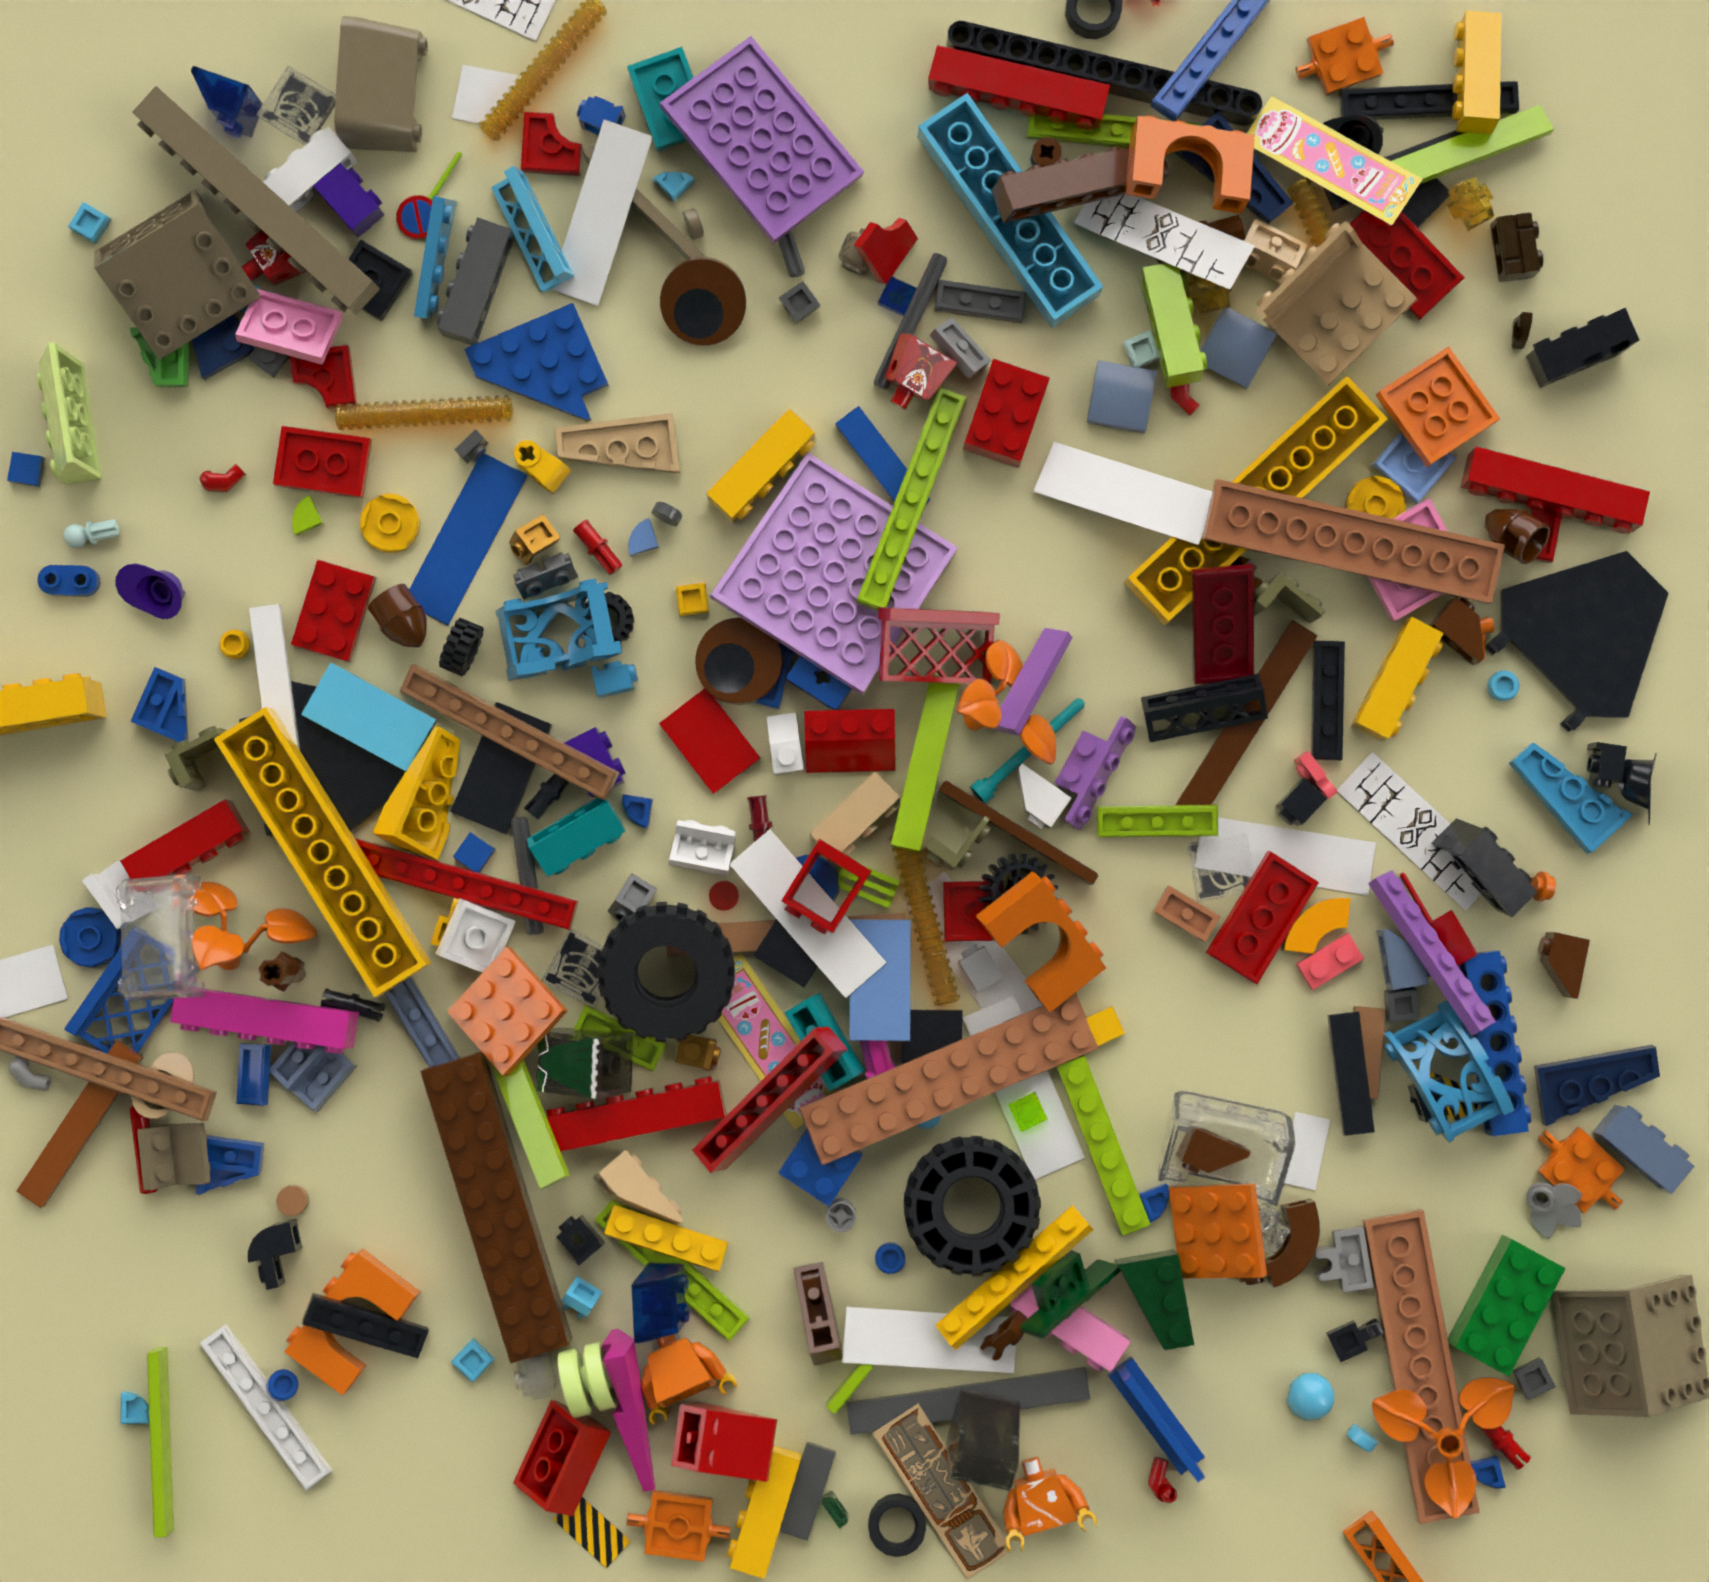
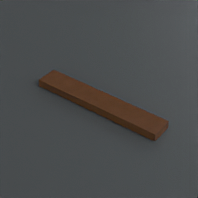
M947 780L943 782L938 791L980 818L988 817L990 824L1086 883L1093 885L1099 876L1097 872Z

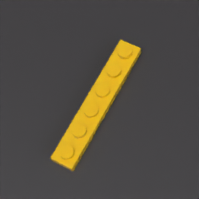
M1073 1205L1070 1206L1033 1239L1028 1249L1024 1247L1018 1252L1021 1257L1012 1264L1009 1260L1002 1266L1003 1270L989 1277L935 1326L956 1351L1094 1229Z

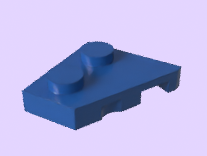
M154 667L130 722L177 742L188 740L185 679Z
M207 1135L206 1144L208 1161L210 1163V1183L197 1184L196 1194L201 1195L208 1190L220 1186L224 1187L238 1180H245L259 1175L262 1170L264 1143Z

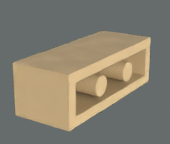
M874 772L813 829L810 835L817 842L821 839L848 856L856 848L852 844L860 836L866 839L878 828L874 823L882 815L887 819L899 808L896 802L900 797Z

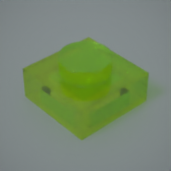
M1035 1091L1008 1103L1020 1132L1048 1120Z

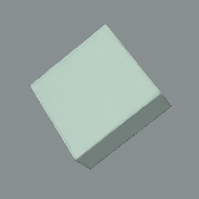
M1151 330L1122 343L1133 367L1142 368L1159 360Z

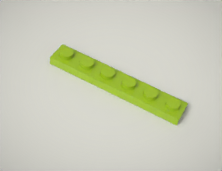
M1085 1055L1056 1066L1121 1235L1124 1236L1150 1226L1151 1224Z

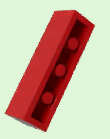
M224 799L120 860L138 892L149 891L150 894H153L166 886L165 881L173 876L178 879L192 871L191 866L201 861L203 864L217 857V850L226 845L228 848L238 845L244 840L243 835L250 831L233 801Z

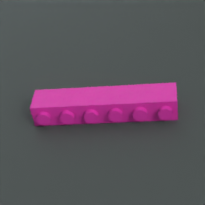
M176 986L170 1022L181 1024L180 1029L187 1031H199V1027L210 1028L209 1034L227 1036L228 1031L238 1033L239 1039L256 1040L257 1036L267 1037L266 1042L271 1044L285 1045V1040L296 1042L295 1047L314 1049V1045L325 1046L324 1052L343 1054V1049L354 1048L359 1012L191 986Z

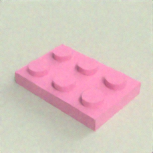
M257 289L261 297L249 304L235 334L237 342L323 365L343 320L342 312Z

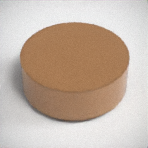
M290 1185L283 1188L276 1199L279 1211L286 1216L299 1215L307 1208L309 1203L306 1190L298 1185Z

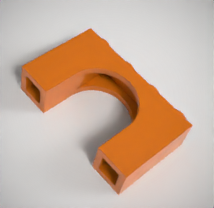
M1138 115L1130 133L1125 195L1155 199L1162 186L1164 157L1175 151H1189L1204 158L1212 168L1214 174L1213 209L1242 214L1250 200L1255 135L1245 134L1239 130L1227 131L1216 129L1209 125L1197 126L1180 120L1168 121L1157 119L1155 116Z
M1032 871L976 915V917L991 938L1001 948L1025 929L1036 923L1050 922L1058 926L1060 942L1056 953L1045 965L1024 980L1038 1001L1049 1012H1052L1105 970L1106 966L1100 959L1104 955L1093 941L1089 944L1085 939V936L1088 934L1086 929L1078 920L1073 922L1069 917V914L1072 913L1070 907L1062 898L1057 900L1053 895L1056 888L1046 876L1041 879Z
M364 1249L356 1254L351 1252L341 1265L344 1271L338 1279L333 1277L322 1291L326 1294V1297L339 1301L350 1297L367 1299L397 1321L403 1317L421 1292ZM303 1325L302 1328L297 1326L286 1340L289 1346L284 1352L342 1396L351 1388L367 1366L336 1341L333 1333Z

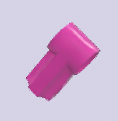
M860 1041L867 1068L865 1071L867 1079L895 1067L894 1063L892 1064L887 1041Z

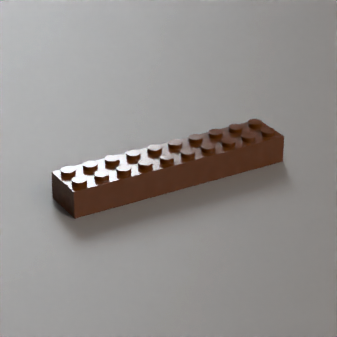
M479 1051L420 1071L510 1364L569 1346L573 1337L486 1056Z

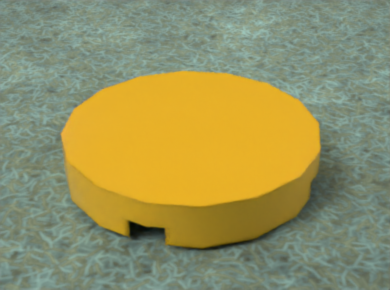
M1372 476L1358 481L1348 492L1345 508L1392 519L1405 512L1406 504L1402 495L1403 492L1396 483L1382 476Z
M385 493L370 500L365 505L360 516V529L366 541L373 548L384 553H397L406 550L415 542L420 532V518L417 509L408 499L398 494Z

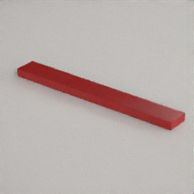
M355 838L379 877L457 899L461 898L471 903L571 930L578 900Z

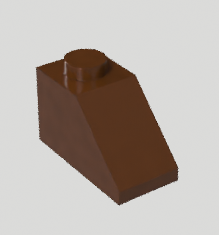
M1455 597L1446 603L1429 626L1443 632L1441 640L1470 664L1475 665L1484 659L1480 616L1474 612L1475 607L1464 598L1458 599Z
M1546 932L1545 937L1541 938L1538 947V953L1541 954L1540 962L1563 997L1578 999L1590 940L1557 932Z
M1190 1123L1176 1156L1183 1162V1168L1198 1174L1200 1170L1211 1173L1249 1158L1251 1151L1244 1145Z

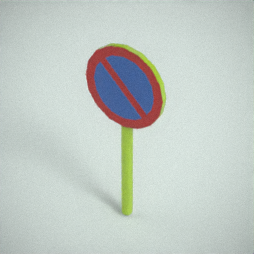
M460 151L455 154L429 197L413 195L406 198L399 205L396 213V222L399 229L407 237L412 239H425L427 237L433 196L438 194L462 156Z

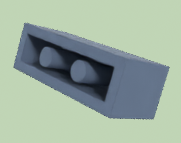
M1614 1105L1594 1129L1593 1133L1661 1191L1672 1194L1695 1167L1687 1160L1689 1154L1679 1146L1674 1144L1672 1147L1664 1141L1666 1135L1653 1125H1650V1127L1645 1125L1641 1121L1643 1116L1633 1107L1627 1105L1625 1108Z

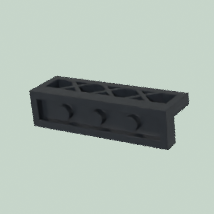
M1259 673L1141 697L1150 742L1268 719L1264 688ZM1259 700V711L1247 713L1241 709L1246 702ZM1225 707L1231 710L1224 718L1217 719L1212 716V713L1217 708ZM1195 713L1201 716L1195 724L1188 725L1182 722L1187 714ZM1166 719L1171 722L1167 729L1154 732L1152 721Z

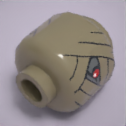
M863 228L860 229L859 233L849 232L838 253V257L842 261L841 266L858 275L871 271L854 247L855 242L865 230Z

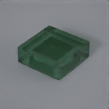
M830 1490L822 1496V1505L840 1529L848 1523L849 1513L835 1493Z

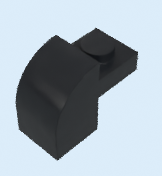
M297 1219L278 1222L263 1229L250 1243L248 1263L260 1260L261 1265L258 1266V1274L261 1283H265L266 1290L278 1288L285 1284L280 1255L297 1252L303 1248Z

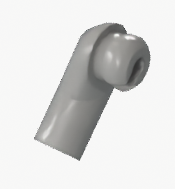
M18 1056L13 1058V1062L9 1064V1073L20 1086L42 1091L49 1090L51 1084L50 1076L33 1074L27 1068L29 1066L27 1059Z

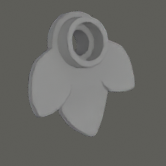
M1544 1182L1533 1184L1528 1190L1527 1201L1533 1209L1531 1221L1534 1227L1547 1238L1552 1236L1557 1223L1569 1227H1580L1582 1224L1581 1212L1575 1203L1581 1199L1582 1193L1574 1186L1564 1183L1554 1186ZM1545 1193L1547 1194L1548 1199L1541 1200L1538 1198L1537 1194Z

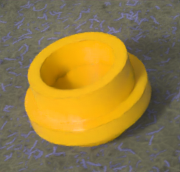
M229 630L220 639V650L230 659L243 658L250 649L249 637L240 630Z

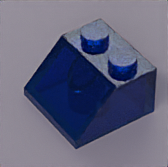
M192 66L191 73L208 109L216 117V122L224 127V132L241 138V135L252 138L264 106L248 84Z
M649 1262L631 1284L634 1343L640 1344L677 1334L683 1325L689 1321L690 1306L685 1303L689 1279L688 1275H684V1264Z

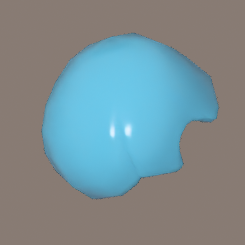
M1303 1373L1291 1382L1286 1399L1287 1405L1295 1416L1304 1421L1319 1420L1331 1411L1335 1399L1334 1390L1328 1379L1320 1374Z

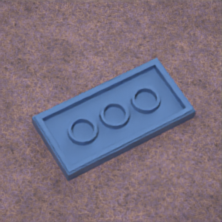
M850 919L887 963L850 994L849 1041H910L911 920Z

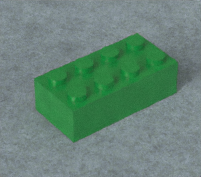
M1502 1235L1448 1336V1343L1509 1377L1566 1268L1515 1240Z

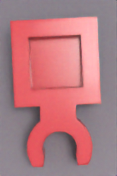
M1309 751L1302 753L1294 759L1297 764L1295 770L1302 779L1306 778L1311 784L1313 783L1317 790L1327 799L1338 793Z

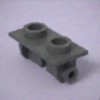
M561 552L544 559L543 562L546 569L542 571L538 563L518 569V573L513 574L515 585L523 599L538 596L543 591L565 585L571 580L578 578L569 553L563 555Z

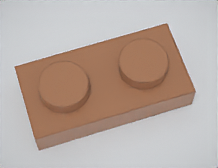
M1169 885L1153 909L1154 913L1203 942L1207 941L1221 917Z

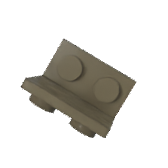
M204 1123L165 1124L137 1130L143 1190H154L173 1185L210 1183V1163L208 1161L207 1134Z

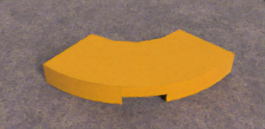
M1351 898L1323 900L1305 910L1297 918L1286 936L1283 950L1314 954L1318 942L1326 933L1337 928L1348 927Z

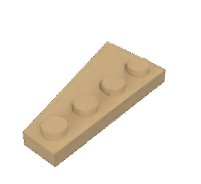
M673 413L555 427L559 459L681 474Z

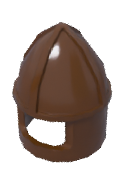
M1495 509L1488 513L1485 518V528L1491 541L1504 544L1503 553L1511 556L1521 564L1532 562L1543 550L1550 535L1548 525L1531 516L1526 510Z
M406 584L395 585L379 594L370 602L368 610L380 626V631L390 641L404 647L419 648L422 646L426 637L427 618L422 605L416 601Z

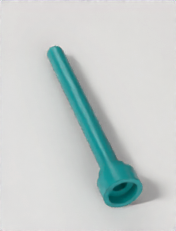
M1075 699L1049 723L1054 733L1060 730L1084 708L1085 703L1082 699ZM1023 746L989 778L977 779L970 786V789L980 801L987 804L994 797L993 793L997 790L995 787L1032 754Z

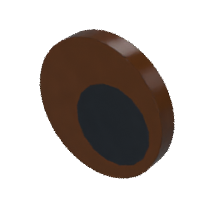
M709 257L691 258L677 265L666 277L660 294L661 314L668 328L683 341L702 346L717 344L734 334L742 323L746 311L745 288L737 273L724 262Z
M737 617L715 624L704 634L696 651L695 665L701 683L712 696L728 704L745 705L764 698L776 686L782 672L783 657L777 640L744 619Z

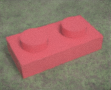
M1345 933L1317 950L1314 954L1296 963V966L1310 989L1314 990L1360 962L1364 957L1349 933Z

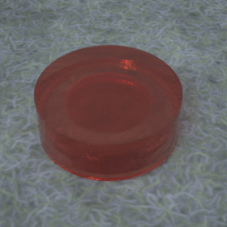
M719 881L711 887L709 900L718 910H730L739 901V891L733 883Z

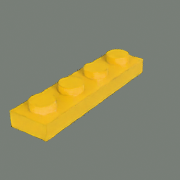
M617 1205L612 1207L603 1234L715 1272L720 1271L728 1246L727 1241Z

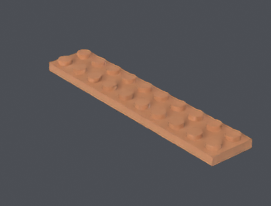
M1220 479L1214 481L1202 536L1203 540L1486 604H1492L1505 547L1504 544Z
M1074 993L1052 1012H1049L1042 1005L799 1107V1111L820 1163L824 1165L1096 1050L1099 1047L1092 1035L1077 993Z
M1418 1209L1363 1219L1362 1223L1381 1326L1384 1332L1383 1337L1393 1391L1408 1389L1417 1393L1424 1401L1427 1409L1426 1416L1421 1422L1428 1425L1434 1431L1438 1432L1445 1427L1457 1430L1462 1420V1414L1424 1210ZM1419 1427L1415 1440L1403 1442L1417 1521L1423 1524L1452 1517L1433 1502L1426 1492L1424 1486L1426 1472L1435 1463L1442 1462L1446 1464V1456L1439 1451L1435 1438ZM1464 1430V1434L1460 1436L1463 1441V1449L1458 1456L1454 1457L1452 1463L1463 1460L1471 1465ZM1476 1490L1471 1503L1460 1516L1480 1513Z

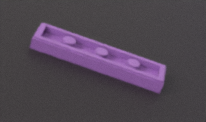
M1044 628L1000 707L1002 718L999 725L993 728L995 731L1019 736L1073 638L1069 632Z

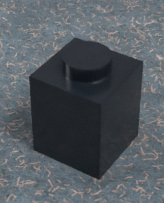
M1303 778L1275 806L1281 810L1278 815L1287 824L1292 825L1294 823L1299 826L1303 825L1327 798L1306 778Z

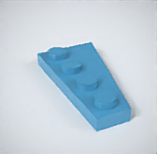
M433 196L414 312L416 317L432 319L433 313L436 314L438 311L439 296H437L439 284L442 283L444 277V261L449 246L457 201Z
M1535 743L1529 744L1509 762V765L1586 854L1592 853L1633 816L1626 809H1621L1615 805L1612 799L1603 792L1599 793L1587 784L1588 781L1581 776H1575L1565 768L1563 763Z

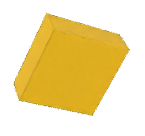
M705 582L676 586L680 617L709 613Z
M1113 1006L1086 1017L1098 1046L1125 1034Z

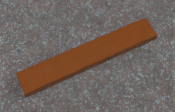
M119 1040L115 1041L108 1052L110 1055L136 1064H140L143 1056ZM88 1082L20 1184L17 1192L38 1207H44L120 1092Z

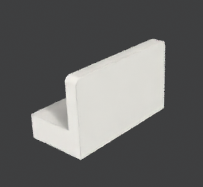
M116 861L100 874L92 873L82 880L116 929H127L154 909L153 904L145 893L136 890L120 861Z

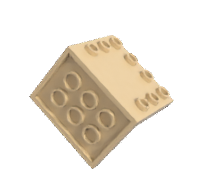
M1346 221L1341 225L1336 223L1324 236L1326 240L1318 248L1316 246L1310 248L1301 259L1303 263L1295 271L1293 269L1287 271L1279 280L1281 285L1273 293L1270 291L1265 293L1256 303L1259 307L1254 311L1329 386L1418 300L1361 242L1355 230Z

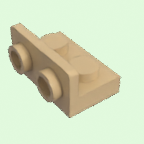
M1255 218L1244 239L1245 242L1255 247L1244 266L1279 283V280L1290 269L1295 271L1308 244Z

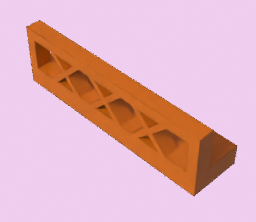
M1372 1510L1342 1531L1378 1582H1385L1381 1575L1388 1576L1387 1582H1393V1577L1403 1578L1408 1582H1424ZM1368 1525L1373 1532L1371 1546L1359 1544L1353 1534ZM1377 1539H1378V1541L1381 1543V1545L1383 1546V1548H1382V1547H1376V1546H1377ZM1364 1550L1370 1551L1369 1558L1364 1552ZM1375 1552L1386 1553L1390 1556L1389 1571L1376 1569L1374 1566ZM1395 1565L1398 1567L1401 1573L1394 1572Z

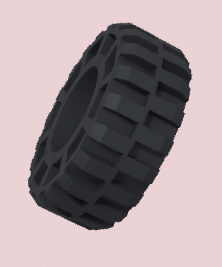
M656 902V906L651 907L644 905L637 908L635 913L625 915L619 921V924L608 934L598 964V987L601 997L605 999L606 1009L610 1015H615L618 1018V1024L625 1030L631 1028L636 1031L635 1036L643 1039L646 1036L655 1037L656 1042L666 1043L667 1038H676L677 1042L687 1039L689 1034L695 1032L696 1035L704 1032L709 1023H715L720 1018L723 1008L728 1005L735 982V963L731 945L716 921L712 922L709 920L707 914L699 909L694 911L689 909L687 904L679 902L677 905H667V902ZM660 946H672L686 952L693 960L695 966V978L691 987L684 993L672 997H662L649 992L641 984L638 976V966L646 952Z
M959 1136L951 1138L950 1141L943 1144L939 1143L919 1159L907 1180L903 1203L908 1232L922 1255L929 1258L932 1264L940 1269L943 1267L950 1270L952 1274L960 1276L962 1274H971L972 1277L983 1276V1273L993 1271V1274L1003 1270L1002 1266L1009 1260L1013 1264L1021 1257L1018 1252L1024 1247L1029 1248L1033 1241L1032 1237L1035 1230H1038L1041 1199L1035 1178L1019 1155L996 1140L986 1139L982 1136L963 1138ZM967 1177H977L986 1180L996 1189L1000 1198V1212L996 1221L987 1230L976 1234H967L956 1230L947 1221L943 1211V1201L948 1189L956 1181Z

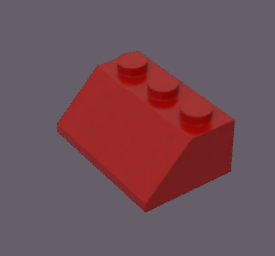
M895 709L804 711L806 773L896 771Z
M551 1400L513 1484L546 1512L573 1516L611 1431L588 1415L576 1419L573 1418L568 1406Z

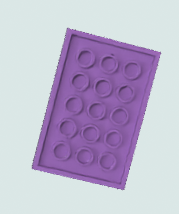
M752 36L660 102L659 108L772 244L860 179L864 174L862 168Z

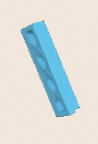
M512 166L504 171L507 178L492 186L491 189L541 291L546 293L574 277V274L524 171ZM511 186L517 198L515 204L507 202L501 191ZM520 210L524 212L529 222L528 230L518 227L516 221ZM532 236L536 237L542 249L541 256L532 254L529 249ZM535 259L539 260L538 266L536 264ZM545 262L549 263L555 278L548 282H545L542 276Z

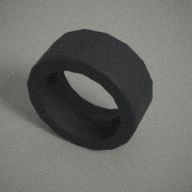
M1067 0L1065 16L1068 25L1077 35L1086 39L1105 37L1115 29L1120 19L1122 0H1108L1111 5V13L1108 19L1099 24H1092L1082 20L1076 10L1078 0Z
M899 1493L886 1495L878 1500L870 1511L868 1520L870 1539L875 1547L886 1555L894 1557L909 1555L917 1550L924 1540L926 1532L924 1512L919 1504L910 1496ZM894 1507L906 1509L912 1514L915 1521V1528L911 1537L900 1543L890 1542L885 1539L879 1528L880 1518L883 1513Z

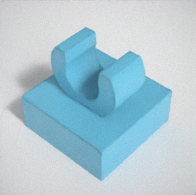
M577 1276L561 1300L564 1303L563 1309L567 1310L571 1307L579 1312L577 1318L587 1317L602 1291Z

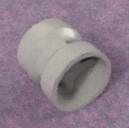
M844 1198L836 1199L831 1203L826 1211V1221L830 1228L837 1232H845L852 1228L856 1221V1209L853 1203Z

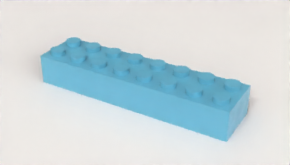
M968 93L918 126L917 138L1022 288L1027 292V295L1051 329L1100 296L1103 285L1051 212L1003 223L991 190L1002 174L1009 171H1015L1016 173L1023 171Z

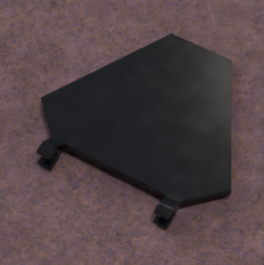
M1628 551L1617 553L1500 590L1501 632L1485 645V648L1494 655L1502 650L1510 641L1576 708L1575 711L1560 723L1567 732L1574 731L1586 717L1628 718L1669 593Z
M291 681L300 751L351 832L387 802L406 771L301 715L316 686ZM248 717L239 719V723ZM264 824L266 835L274 836L267 824Z

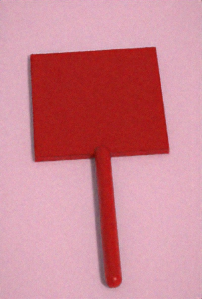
M1401 873L1400 877L1413 900L1419 906L1422 915L1436 931L1446 950L1454 957L1457 966L1478 955L1453 910L1432 920L1405 873Z

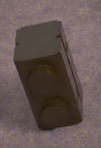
M1528 212L1495 218L1490 227L1499 282L1535 277L1540 272V268L1543 267L1544 258L1542 251L1537 250L1536 239L1539 237V226L1537 221H1533L1532 213Z

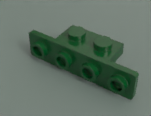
M1072 1250L1069 1251L1031 1283L1039 1309L1020 1325L1021 1331L1041 1339L1046 1337L1120 1273L1119 1266L1098 1259L1087 1269H1084L1080 1253Z

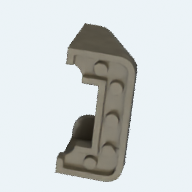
M342 17L334 124L336 134L348 149L416 152L417 142L422 140V126L417 124L414 117L417 61L420 62L422 56H427L428 41L421 31L359 17Z

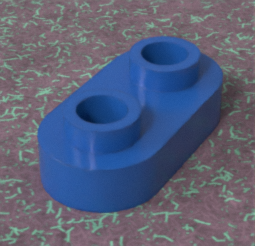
M48 565L39 572L37 582L43 592L52 596L88 597L98 591L100 576L94 569L87 566ZM51 575H55L56 582L50 585L48 579ZM85 575L86 582L83 585H79V577Z

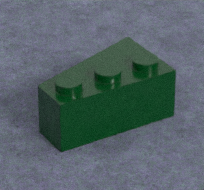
M1171 1249L1114 1259L1162 1348L1170 1350L1193 1346L1194 1339L1178 1253Z

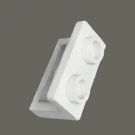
M677 820L669 865L728 876L729 864L731 863L735 846L736 832L724 826L711 827L701 825L694 820Z

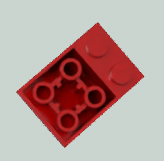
M698 1401L680 1404L671 1466L700 1473L767 1482L769 1481L777 1419Z

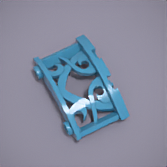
M589 579L579 582V586L572 590L528 602H521V599L504 601V606L496 610V617H498L508 666V669H506L508 681L547 675V671H555L557 666L561 665L563 671L586 666L587 662L603 661L621 654L620 641L614 642L604 590L608 589L607 582L597 583V579ZM587 598L589 603L588 608L585 607V601ZM575 601V607L566 604ZM545 609L540 616L535 612L536 610ZM559 612L569 616L581 626L572 634L567 654H565L563 648L556 641L549 638H541L549 623ZM524 615L527 618V622L524 625L515 624L518 629L529 632L527 637L512 636L510 617ZM580 638L585 640V646L583 648L579 646ZM514 642L524 643L519 664ZM538 644H546L551 648V653L548 657L543 656V650L546 648L538 647Z
M1448 1000L1437 1005L1438 1011L1393 1034L1390 1031L1384 1033L1388 1042L1384 1047L1393 1062L1396 1060L1399 1062L1417 1089L1432 1117L1428 1121L1437 1136L1441 1134L1449 1143L1454 1140V1137L1500 1113L1506 1115L1515 1109L1499 1075L1495 1076L1491 1072V1067H1488L1486 1062L1484 1063L1489 1057L1476 1036L1472 1038ZM1422 1037L1424 1040L1427 1041V1044L1425 1046V1044H1423L1422 1042L1415 1040ZM1455 1040L1458 1046L1455 1049H1449L1440 1042L1443 1041L1447 1046L1448 1041ZM1412 1042L1411 1045L1415 1046L1417 1050L1408 1052L1403 1046ZM1435 1050L1452 1058L1468 1057L1470 1061L1463 1067L1460 1075L1461 1089L1444 1085L1430 1078V1065ZM1421 1060L1419 1071L1417 1070L1412 1061ZM1469 1074H1475L1479 1078L1477 1084L1470 1083L1472 1090L1467 1088L1466 1078ZM1431 1092L1442 1096L1437 1103ZM1459 1102H1464L1467 1116L1449 1125L1443 1110L1445 1107H1451L1456 1116L1459 1111ZM1492 1102L1473 1112L1472 1103Z

